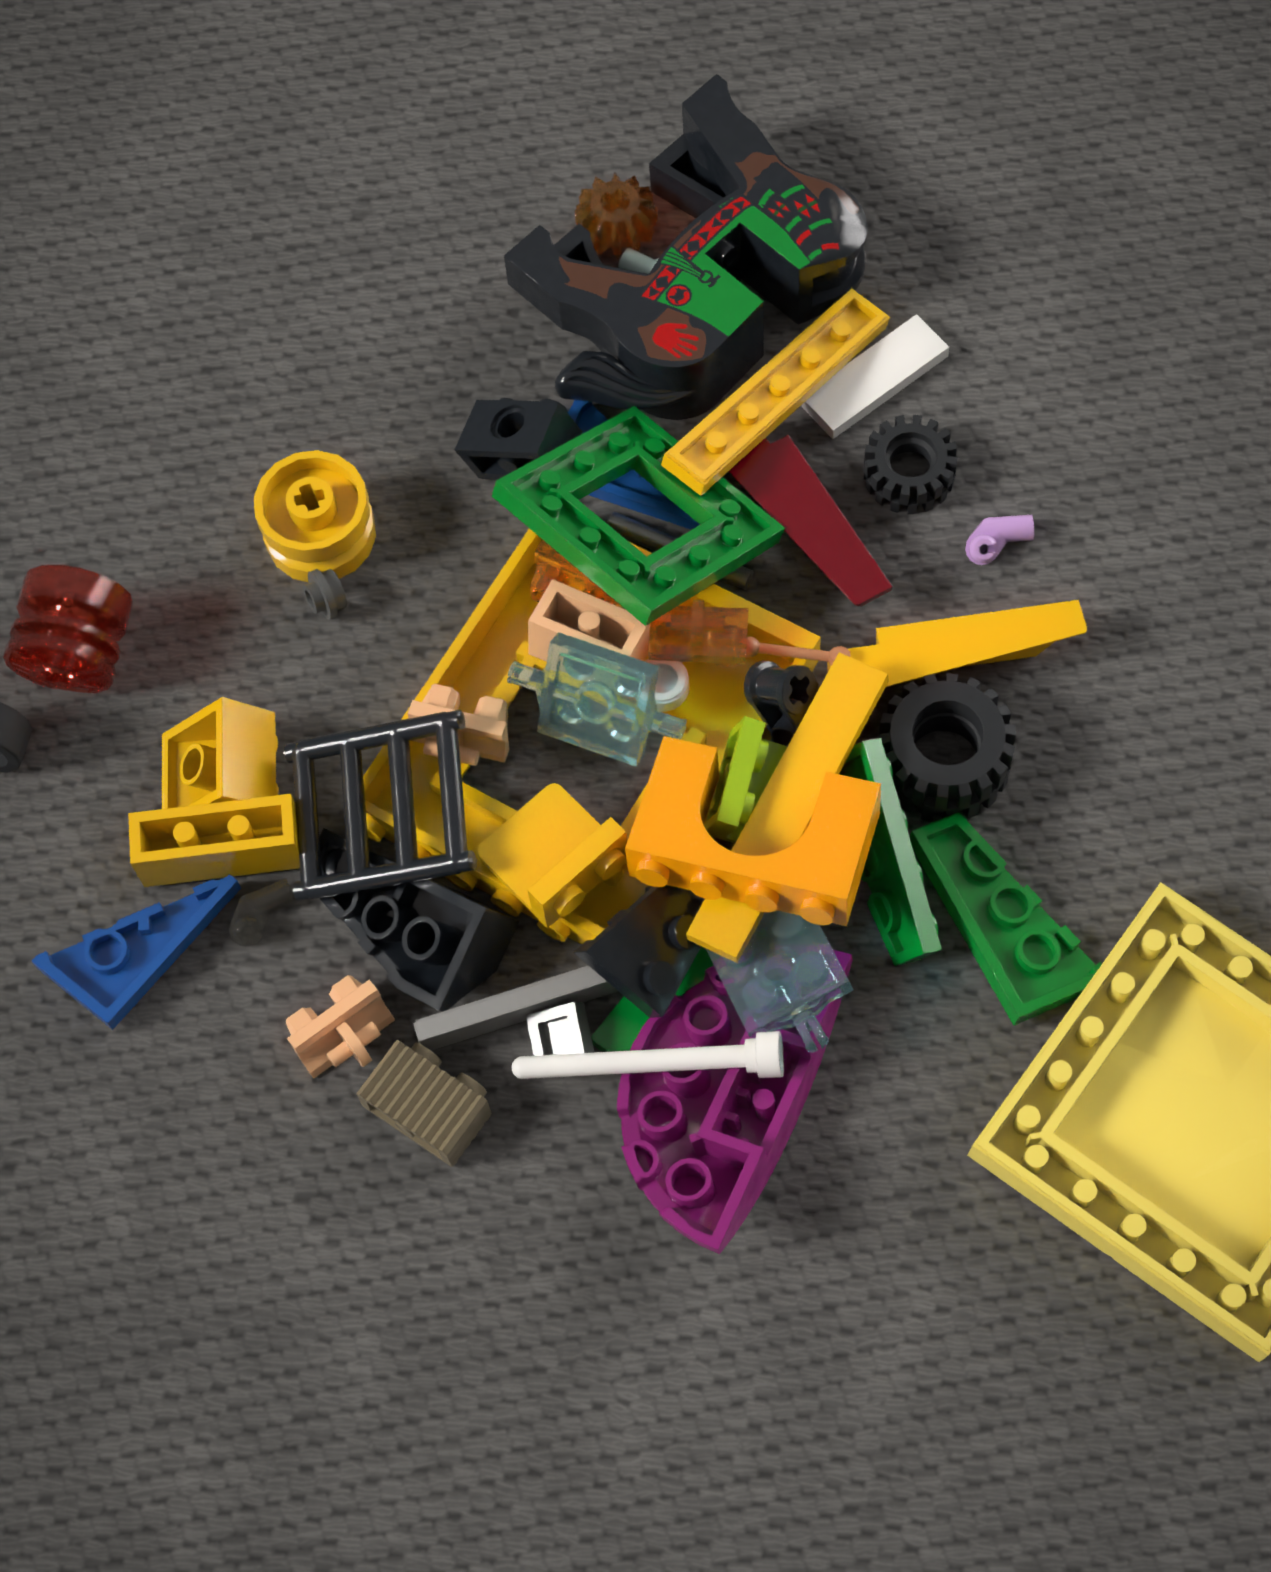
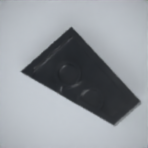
M648 885L645 888L644 895L628 909L620 910L607 921L609 926L593 940H586L573 953L648 1017H663L702 947L689 941L686 933L705 899L687 889L669 885L664 887Z

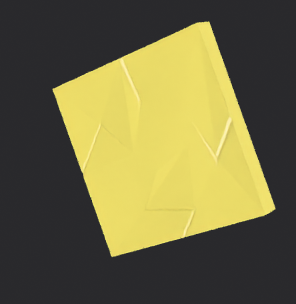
M1160 882L976 1139L967 1156L1099 1250L1111 1256L1123 1267L1258 1362L1269 1356L1271 1352V956Z

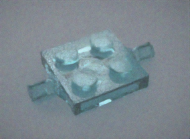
M558 632L549 642L547 664L543 671L521 664L518 661H514L509 668L507 683H513L536 691L540 708L537 732L633 766L639 764L645 755L648 733L650 731L681 740L686 729V719H680L657 711L655 690L659 666Z
M777 910L769 913L765 912L738 963L706 949L750 1038H756L757 1032H772L796 1026L808 1052L818 1051L810 1031H813L821 1048L828 1044L829 1039L825 1035L816 1015L828 1003L854 990L820 925L810 923L795 914Z

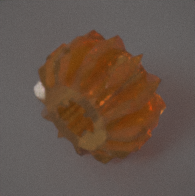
M614 172L611 181L604 182L595 177L592 184L593 189H581L579 204L576 205V210L574 211L575 223L577 225L581 224L590 232L591 240L598 256L608 250V248H611L613 254L619 259L623 248L627 247L639 251L641 247L640 241H652L654 226H656L658 221V207L653 202V193L650 191V187H639V182L635 175L623 182L617 173Z

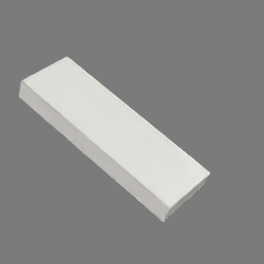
M916 314L847 363L806 400L801 407L834 439L947 358L949 346Z

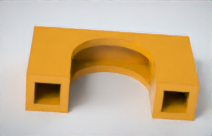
M664 736L625 847L629 876L635 877L640 882L652 887L669 885L691 890L695 895L704 899L717 900L719 898H726L743 902L750 908L760 912L769 913L777 910L799 915L804 920L816 925L834 923L847 926L880 815L881 783L826 772L810 824L804 834L791 846L779 852L760 856L743 855L730 851L718 844L704 827V822L720 777L717 748Z

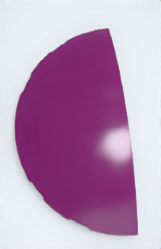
M786 946L782 948L781 954L750 960L745 954H742L738 964L729 959L724 960L706 969L704 980L691 987L681 996L675 994L663 1017H649L633 1042L630 1051L744 1045L745 1039L756 1038L757 1032H781L784 1057L783 1077L759 1078L758 1073H747L746 1067L621 1074L617 1097V1112L621 1118L624 1146H621L629 1171L639 1190L644 1192L651 1204L659 1211L662 1219L696 1244L720 1254L734 1237L765 1188L795 1128L821 1064L844 994L853 961L852 954L817 947Z

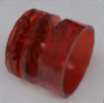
M41 565L29 569L24 576L16 606L20 618H17L11 625L9 632L11 638L6 644L3 654L6 666L17 675L51 689L81 693H98L108 690L114 682L116 674L114 665L118 662L121 654L117 641H120L126 634L133 607L131 594L119 583L108 577L83 568L66 565Z

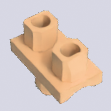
M433 684L422 702L412 700L407 713L408 719L458 710L461 703L459 692L451 687ZM490 696L481 697L474 714L463 712L465 728L458 730L460 762L476 766L479 757L505 763L509 752L507 702ZM436 736L412 740L424 744V754L438 757Z
M347 975L332 986L329 993L334 1002L332 1007L319 1016L316 1015L311 1007H302L286 1019V1024L291 1034L287 1040L313 1078H316L332 1065L335 1067L339 1066L351 1056H354L362 1067L372 1062V1058L365 1049V1046L381 1035L379 1031L395 1021V1019L383 1002L378 989L370 980L362 984L353 976Z

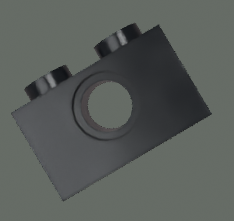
M510 398L476 400L454 450L478 478L498 480L578 437L583 431L568 414L566 407L552 399H542L540 401H516Z

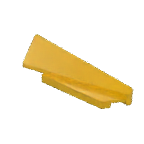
M1079 600L876 628V645L849 648L848 650L850 651L851 658L888 673L889 682L886 685L888 687L959 667L1035 657L1056 641L1086 633L1087 626ZM827 662V671H829L831 665Z

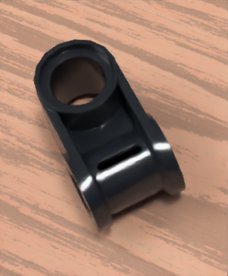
M764 660L756 662L749 668L745 676V697L761 720L766 722L765 726L770 731L773 741L788 746L820 685L808 667L792 665L783 669L774 662Z

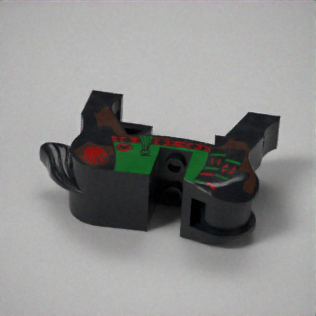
M718 74L713 76L682 103L683 135L649 163L651 192L696 218L668 246L649 274L603 265L594 249L590 232L581 224L575 226L556 244H553L551 240V233L539 225L504 255L508 285L562 330L589 339L601 351H583L561 370L555 380V389L557 394L563 399L591 401L619 409H629L635 406L648 414L670 420H683L699 416L713 408L764 356V301L740 282L741 279L798 325L824 313L851 288L856 291L862 281L866 264L864 245L867 239L868 225L865 213L858 200L847 189L837 183L795 170L785 164L776 154L758 126L735 106L728 90L727 81Z

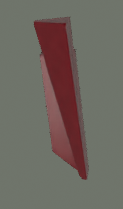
M789 435L771 444L767 438L763 439L728 471L772 518L785 527L784 531L854 605L862 607L892 590L893 586Z

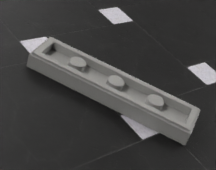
M585 966L415 1020L416 1022L413 1024L419 1043L429 1050H434L526 1021V1015L571 1002H586L618 992V990L590 966Z

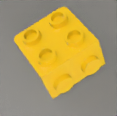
M552 783L542 789L483 840L477 848V853L480 861L548 929L560 917H565L573 912L581 904L585 895L602 880L611 878L622 868L626 862L625 847L627 835L626 831L612 817L600 825L561 785Z

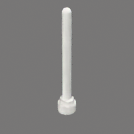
M772 1031L757 1032L756 1038L745 1039L744 1045L521 1056L513 1061L512 1072L517 1078L532 1079L746 1067L747 1073H758L759 1078L783 1077V1044L781 1032Z

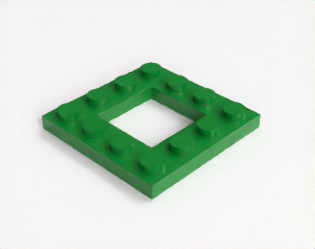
M635 406L496 480L492 492V497L645 626L778 544L785 530L784 526L723 477L700 496L661 465L663 456L678 441ZM634 470L700 525L651 555L645 556L579 500L629 471Z

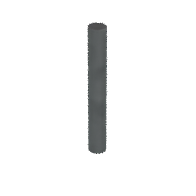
M613 512L607 522L610 527L625 539L653 551H657L677 539L617 512ZM741 566L721 580L746 590L752 580L754 571Z

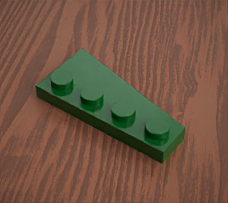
M881 738L862 741L853 747L839 774L881 783L880 815L861 880L867 882L872 894L867 902L868 908L894 966L915 962L941 951L942 948L938 938L937 921L931 913L923 886L922 869L916 861L908 834L907 817L901 809L893 782L892 765L886 757Z
M959 812L911 832L909 837L915 855L1013 1026L1079 997L1102 963L1094 964L1078 947L1081 941L1066 925L1060 927L1040 906L1042 900L1028 885L1022 887L1004 868L1006 865L1005 860Z

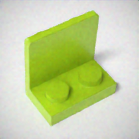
M744 716L729 733L719 770L720 777L704 826L712 837L736 843L788 747L762 738L766 722Z

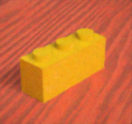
M291 794L128 813L130 864L144 887L225 878L229 874L231 876H241L300 868L296 805Z

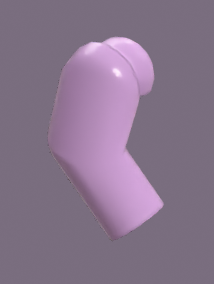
M1018 515L985 518L966 542L965 551L967 557L975 564L985 565L997 557L1007 542L1033 541V516Z

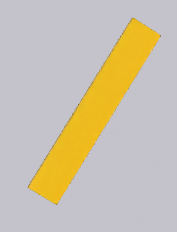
M851 288L664 454L661 465L702 496L882 333L888 325L890 316Z
M840 652L838 653L731 851L751 856L768 855L791 846L804 834L810 824L825 773H840L889 682L888 673ZM719 898L717 900L705 899L686 936L689 941L738 964L765 912L754 910L746 903L726 898Z

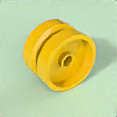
M319 450L299 452L276 462L260 479L254 495L255 518L263 534L266 549L276 567L291 578L308 582V572L318 569L320 572L332 569L338 579L356 571L370 555L376 538L375 518L369 503L365 482L351 463L339 455Z

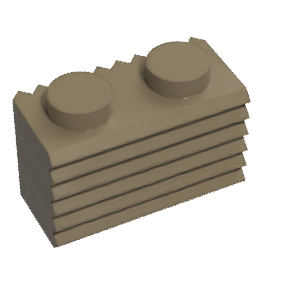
M396 1040L356 1093L362 1107L450 1167H453L492 1114L488 1101L484 1098L487 1091L477 1081L464 1073H459L455 1078L446 1071L439 1068L442 1063L441 1059L422 1044L415 1042L410 1048L401 1041Z

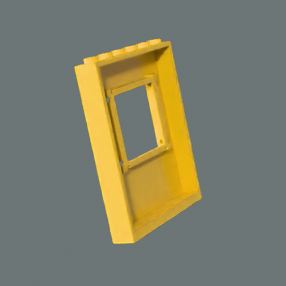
M529 528L414 700L422 702L431 686L438 684L451 687L459 692L461 703L458 710L474 714L479 699L485 696L505 700L508 709L536 667L671 738L716 747L720 770L730 731L744 716L762 721L755 709L748 703L744 694V681L749 668L756 662L764 660L774 662L783 669L792 665H801L813 671L818 663L817 660L759 653L754 657L748 658L739 649L742 639L751 636L756 638L759 643L820 650L821 637L712 584L650 623L648 655L645 660L658 655L674 657L685 666L689 676L688 696L679 707L666 712L651 710L638 699L635 678L624 695L529 655L528 620L552 579L623 608ZM631 543L645 556H649L652 554L651 552ZM409 708L401 720L408 719L407 713L409 711ZM765 726L762 738L770 741L772 738L771 733ZM411 740L409 743L418 858L445 854L438 757L424 754V744ZM388 745L382 747L363 776L367 834L369 839L380 842L384 837L395 843ZM461 763L462 777L470 767L469 764ZM462 782L467 849L475 853L477 867L472 871L445 877L463 890L472 891L476 887L492 896V903L509 915L517 917L523 912L539 921L480 861L477 853L479 844L515 814L517 810ZM646 786L621 824V827L626 831L627 841ZM626 859L622 868L614 876L607 880H602L587 893L581 904L573 912L565 917H560L548 929L540 921L537 923V926L555 940L565 942L569 937L583 944L586 940H593L609 926L607 921L620 910L628 909L644 895L645 888L648 885L640 882L635 877L629 876Z

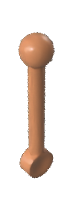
M751 636L742 639L739 645L740 652L748 658L754 657L759 653L829 662L832 666L839 652L850 657V651L842 646L834 647L830 651L759 643L756 638Z

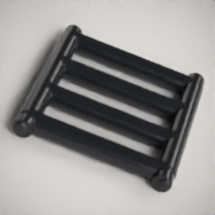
M462 710L439 712L300 740L299 742L284 746L285 759L288 763H293L301 879V881H296L293 884V893L296 900L324 898L455 875L476 869V855L472 850L468 851L458 738V730L465 728V716ZM436 736L445 854L418 858L409 741ZM388 745L396 863L370 867L361 750ZM340 755L348 871L322 876L314 760Z

